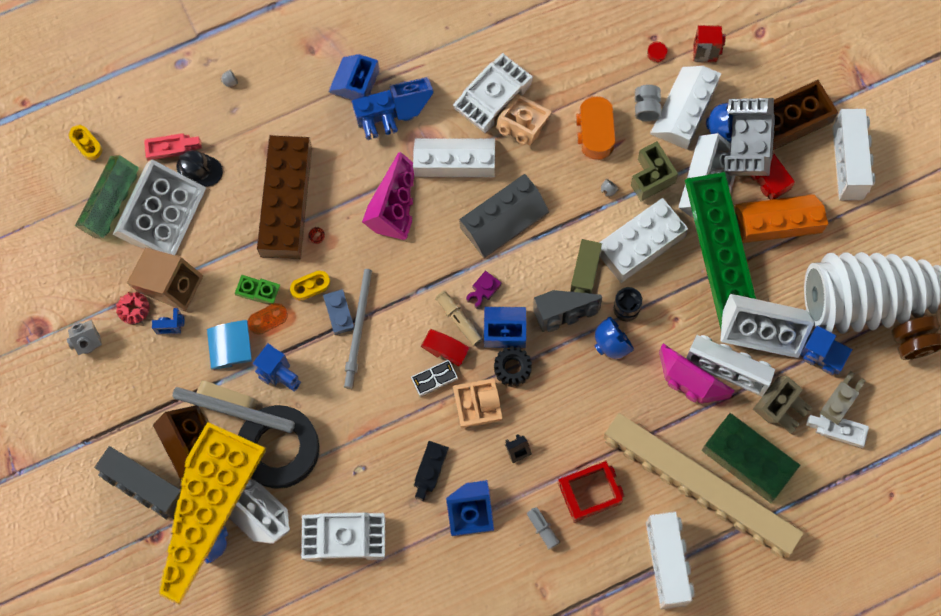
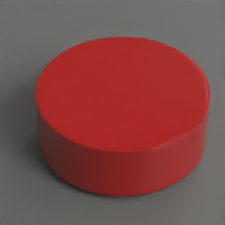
M653 42L649 45L647 56L651 61L661 62L666 58L667 47L664 43Z

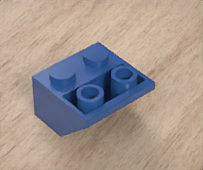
M361 54L343 57L330 86L329 93L350 100L369 96L380 71L378 60Z
M485 307L484 348H510V346L526 348V307Z

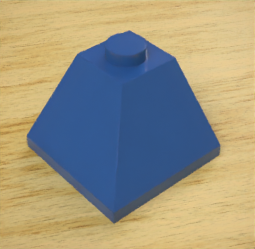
M428 77L390 85L398 120L409 121L420 114L434 93Z
M487 480L465 483L446 498L451 536L494 530Z

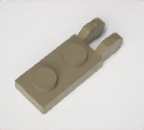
M852 371L849 372L843 382L841 381L819 413L836 425H839L866 382L862 378L856 384L855 389L848 386L847 384L851 382L855 374Z

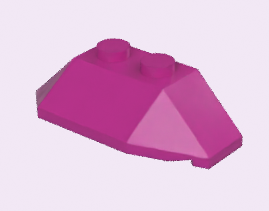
M664 343L662 344L659 355L664 378L668 382L669 387L676 391H682L686 394L687 399L695 403L697 401L700 404L731 398L735 391L733 388L727 386Z

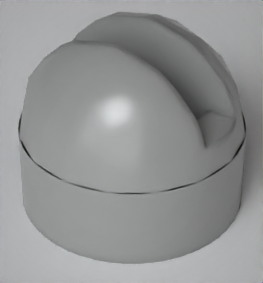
M231 69L222 74L221 81L225 86L231 87L238 84Z
M606 179L601 185V192L603 193L606 190L605 196L610 197L619 188L612 181Z

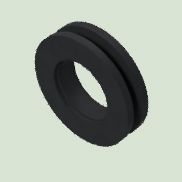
M274 405L258 410L293 421L295 423L293 431L298 436L300 446L295 459L286 466L279 468L269 467L260 460L251 479L262 486L274 489L288 488L300 483L312 472L319 457L320 444L314 426L302 412L292 407ZM246 420L238 436L258 444L262 434L271 429V427Z

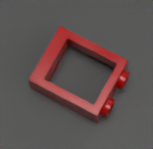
M607 460L558 479L559 488L574 523L622 504V498L625 497L621 485L617 486L614 480L616 477L615 470L612 465H608ZM603 470L614 498L581 511L570 482Z

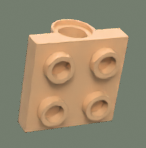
M494 378L453 386L461 428L502 421L500 401Z

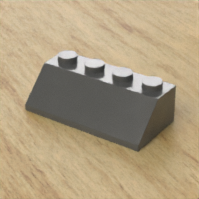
M523 174L460 218V229L483 258H486L547 215L549 210L537 187L526 174Z

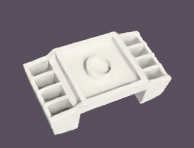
M502 53L464 90L453 106L456 111L486 133L493 127L494 118L516 94L519 93L522 96L531 86L533 76Z
M385 513L302 515L301 559L305 561H322V559L327 558L384 559Z

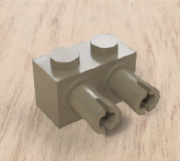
M780 376L773 382L753 410L768 423H779L791 434L796 430L794 427L799 426V423L786 413L789 407L794 408L802 417H805L812 407L799 397L803 390L788 376Z

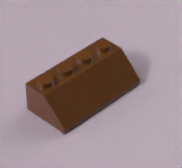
M197 405L164 412L153 424L181 482L182 477L184 478L186 459L207 424Z

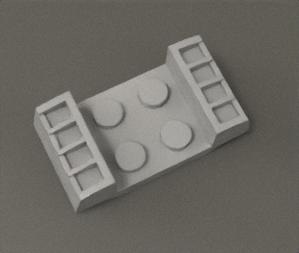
M774 98L729 99L727 113L733 116L731 156H725V171L730 176H769L773 155Z

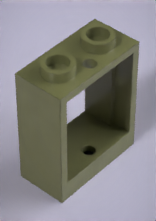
M585 239L581 240L570 292L592 294L602 243Z

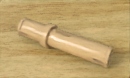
M446 290L436 296L435 299L446 311V316L451 317L473 347L478 345L484 338L460 310V305L455 304Z

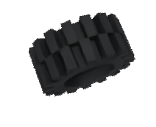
M510 346V349L506 347L503 348L502 352L499 351L494 362V373L498 381L501 380L503 385L508 384L509 387H512V385L517 387L520 383L524 384L526 379H529L532 362L525 350L522 351L520 347L514 349V346ZM515 359L521 364V369L515 374L508 373L505 370V363L508 360Z

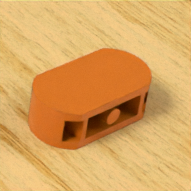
M590 97L581 104L580 112L576 114V126H580V132H577V142L581 144L582 152L585 156L594 160H601L610 156L614 150L613 108L611 102L603 97Z

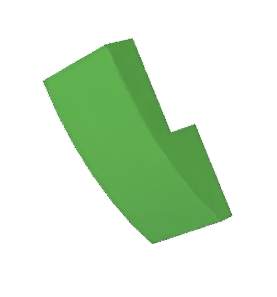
M241 275L235 296L274 304L280 284L262 278L258 280Z

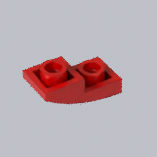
M433 329L428 331L420 346L437 358L443 356L456 366L462 364L470 348L462 342Z

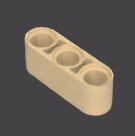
M203 380L196 392L250 409H255L258 402L250 396Z

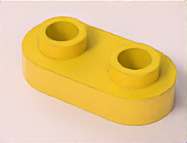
M76 125L70 129L69 139L86 159L95 160L101 156L102 147L85 126Z
M319 270L298 278L291 283L290 292L296 300L300 301L325 292L331 283L329 275ZM318 281H324L322 285H317ZM300 288L305 289L303 293H298Z

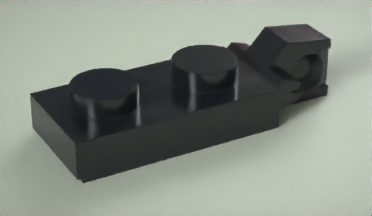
M428 441L414 480V486L418 488L415 499L424 502L427 491L432 492L435 489L449 447Z

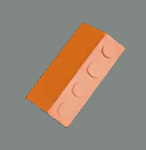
M814 194L734 205L742 243L820 234L828 226L825 207Z

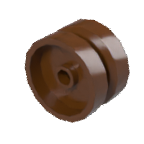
M936 316L916 318L893 328L891 332L895 342L902 343L898 347L902 360L921 358L941 350V333H936L941 327Z

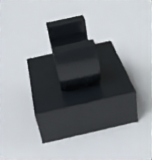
M517 434L515 435L517 439L511 442L508 439L505 441V447L512 463L532 455L524 435L520 436Z

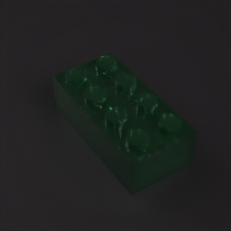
M732 413L727 415L701 450L769 503L776 499L800 467V464Z

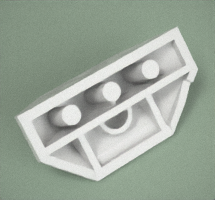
M250 479L229 518L253 541L274 543L290 530L288 509L261 484Z

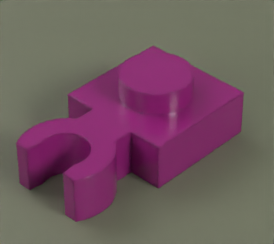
M485 270L472 285L475 292L469 293L466 301L469 302L472 298H476L478 301L474 306L478 309L482 304L483 297L489 300L500 288L501 282Z

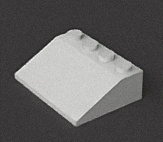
M150 160L145 165L112 235L143 249L146 247L175 255L206 187L154 160Z

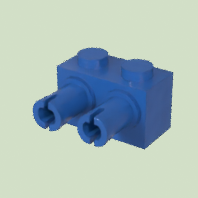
M390 90L351 100L358 127L364 128L367 140H372L371 133L374 139L379 136L375 127V123L383 122L385 134L387 135L391 134L390 128L393 134L398 131L394 120L397 117L396 108Z
M268 343L252 363L256 369L255 373L259 375L258 378L267 385L272 383L276 386L280 382L295 392L301 384V381L298 380V375L288 369L290 364L285 354Z

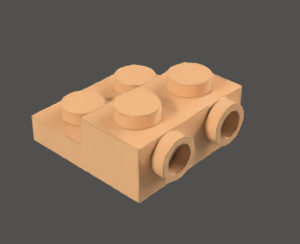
M517 94L499 116L496 128L502 135L509 134L516 138L519 144L531 146L539 136L542 127L548 121L552 112Z

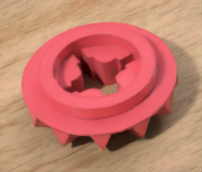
M137 291L135 293L128 292L126 295L120 296V300L116 304V313L123 322L136 324L144 320L148 315L149 302L144 295ZM135 301V305L138 308L133 309L130 313L129 308H127L126 306L132 305V303H134Z

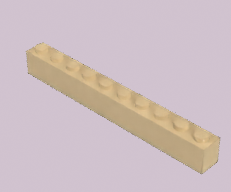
M620 413L617 414L605 432L603 438L606 440L605 443L613 449L619 448L624 452V456L632 461L636 459L642 463L641 466L648 472H656L660 475V479L669 485L671 483L678 487V491L687 497L691 495L697 499L696 502L703 508H711L715 511V515L718 518L734 523V528L742 533H749L758 544H766L772 548L771 552L781 558L783 556L786 558L790 556L804 534Z

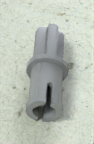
M537 507L529 510L527 516L536 528V534L541 536L548 550L558 545L560 541L550 528L551 524L547 523Z

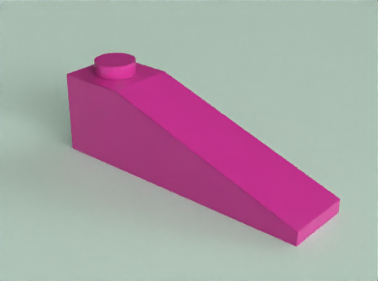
M402 152L396 155L368 204L362 223L376 234L405 240L412 224L410 206L413 205V198H410L411 187L414 185L413 162Z

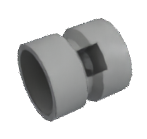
M642 85L635 89V102L637 103L635 105L636 119L640 121H654L661 117V104L659 103L661 101V89L658 86Z

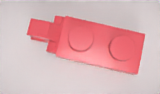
M184 133L144 140L147 161L180 156L187 151L202 148L199 136L190 137L189 135H184Z

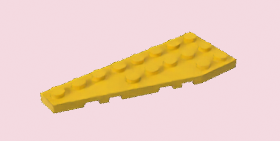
M207 422L186 459L184 478L182 477L180 497L177 502L171 531V541L167 550L168 556L159 589L160 596L178 605L182 603L266 451L264 447Z

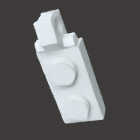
M810 415L806 426L817 429L816 433L821 434V436L860 448L865 446L869 426L844 418L839 425H836L822 415L820 417Z

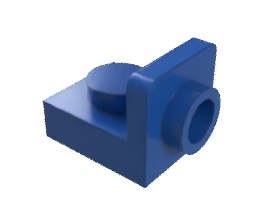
M173 308V320L168 317L152 320V329L156 334L181 333V327H184L185 324L184 314H181L178 308Z

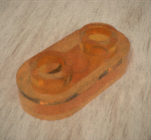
M280 303L271 304L253 313L248 318V327L254 334H263L283 324L288 317L287 310ZM274 311H280L279 315H273ZM256 320H261L259 325L254 324Z

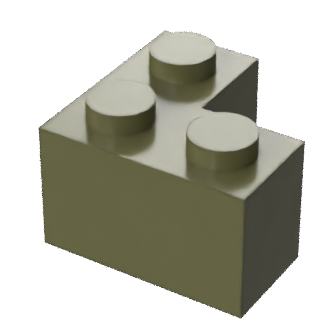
M658 141L639 151L638 161L644 170L632 176L631 187L639 200L643 201L675 184L678 173Z

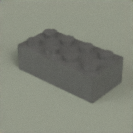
M109 446L94 467L100 472L98 476L110 485L120 489L129 497H132L134 494L133 498L145 507L150 508L152 505L151 509L167 520L168 517L174 519L181 490Z

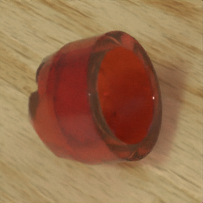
M314 227L309 231L308 238L311 243L320 244L325 238V233L320 227ZM319 232L320 236L313 240L312 238Z

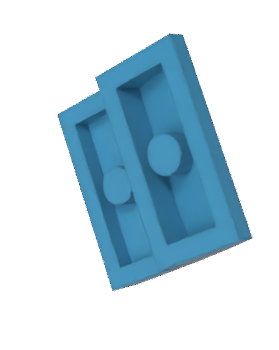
M247 320L226 323L207 329L211 370L232 367V364L252 362Z

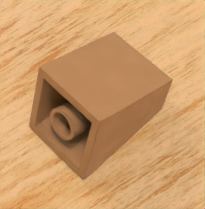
M145 247L127 284L141 294L186 312L204 276L182 257Z

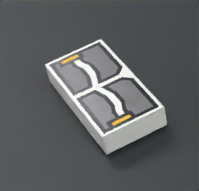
M446 360L411 376V379L421 397L458 380V377L450 361Z

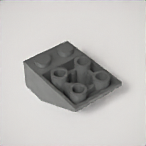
M552 290L534 297L533 311L542 332L547 330L548 332H553L559 329L560 325L566 323L571 325L579 321L581 317L596 315L600 311L602 295Z

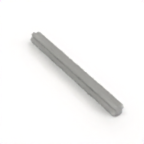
M175 387L172 394L174 399L288 433H292L295 423L291 420L183 388Z

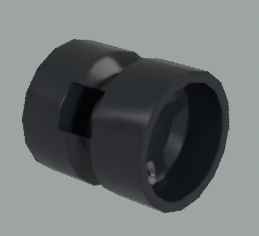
M625 287L618 291L613 307L614 314L618 319L628 322L637 318L643 300L640 292L632 287Z

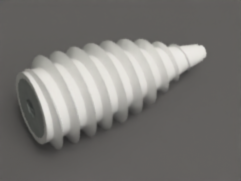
M846 252L838 257L835 253H828L823 257L821 263H811L806 271L804 282L806 310L813 319L814 326H820L832 332L835 325L841 334H845L850 325L855 332H860L864 328L865 323L870 330H876L880 321L886 328H890L896 318L900 324L909 321L911 313L915 319L923 317L927 308L930 313L935 314L941 304V266L934 265L932 267L924 259L916 262L910 256H904L900 259L895 254H889L884 257L880 253H873L868 256L860 252L853 256Z

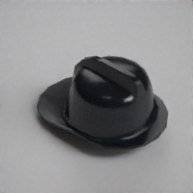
M190 150L180 155L176 165L179 174L204 187L213 186L218 183L223 174L222 166L218 160L197 150Z

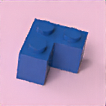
M816 326L810 334L800 356L804 357L803 360L811 365L816 363L823 367L822 370L830 375H834V373L838 375L852 349L835 341L834 339L837 335Z

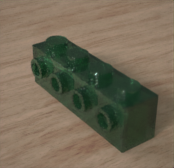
M120 155L110 156L75 227L93 238H104L111 229L110 225L113 219L119 214V207L122 201L128 196L130 185L137 178L136 173L139 167Z

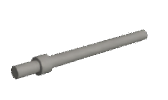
M364 269L350 355L345 365L346 378L344 388L352 389L354 375L358 370L357 357L372 270Z

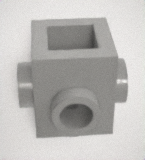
M92 320L83 324L77 323L68 330V345L71 350L75 349L78 355L88 354L102 345L100 335Z

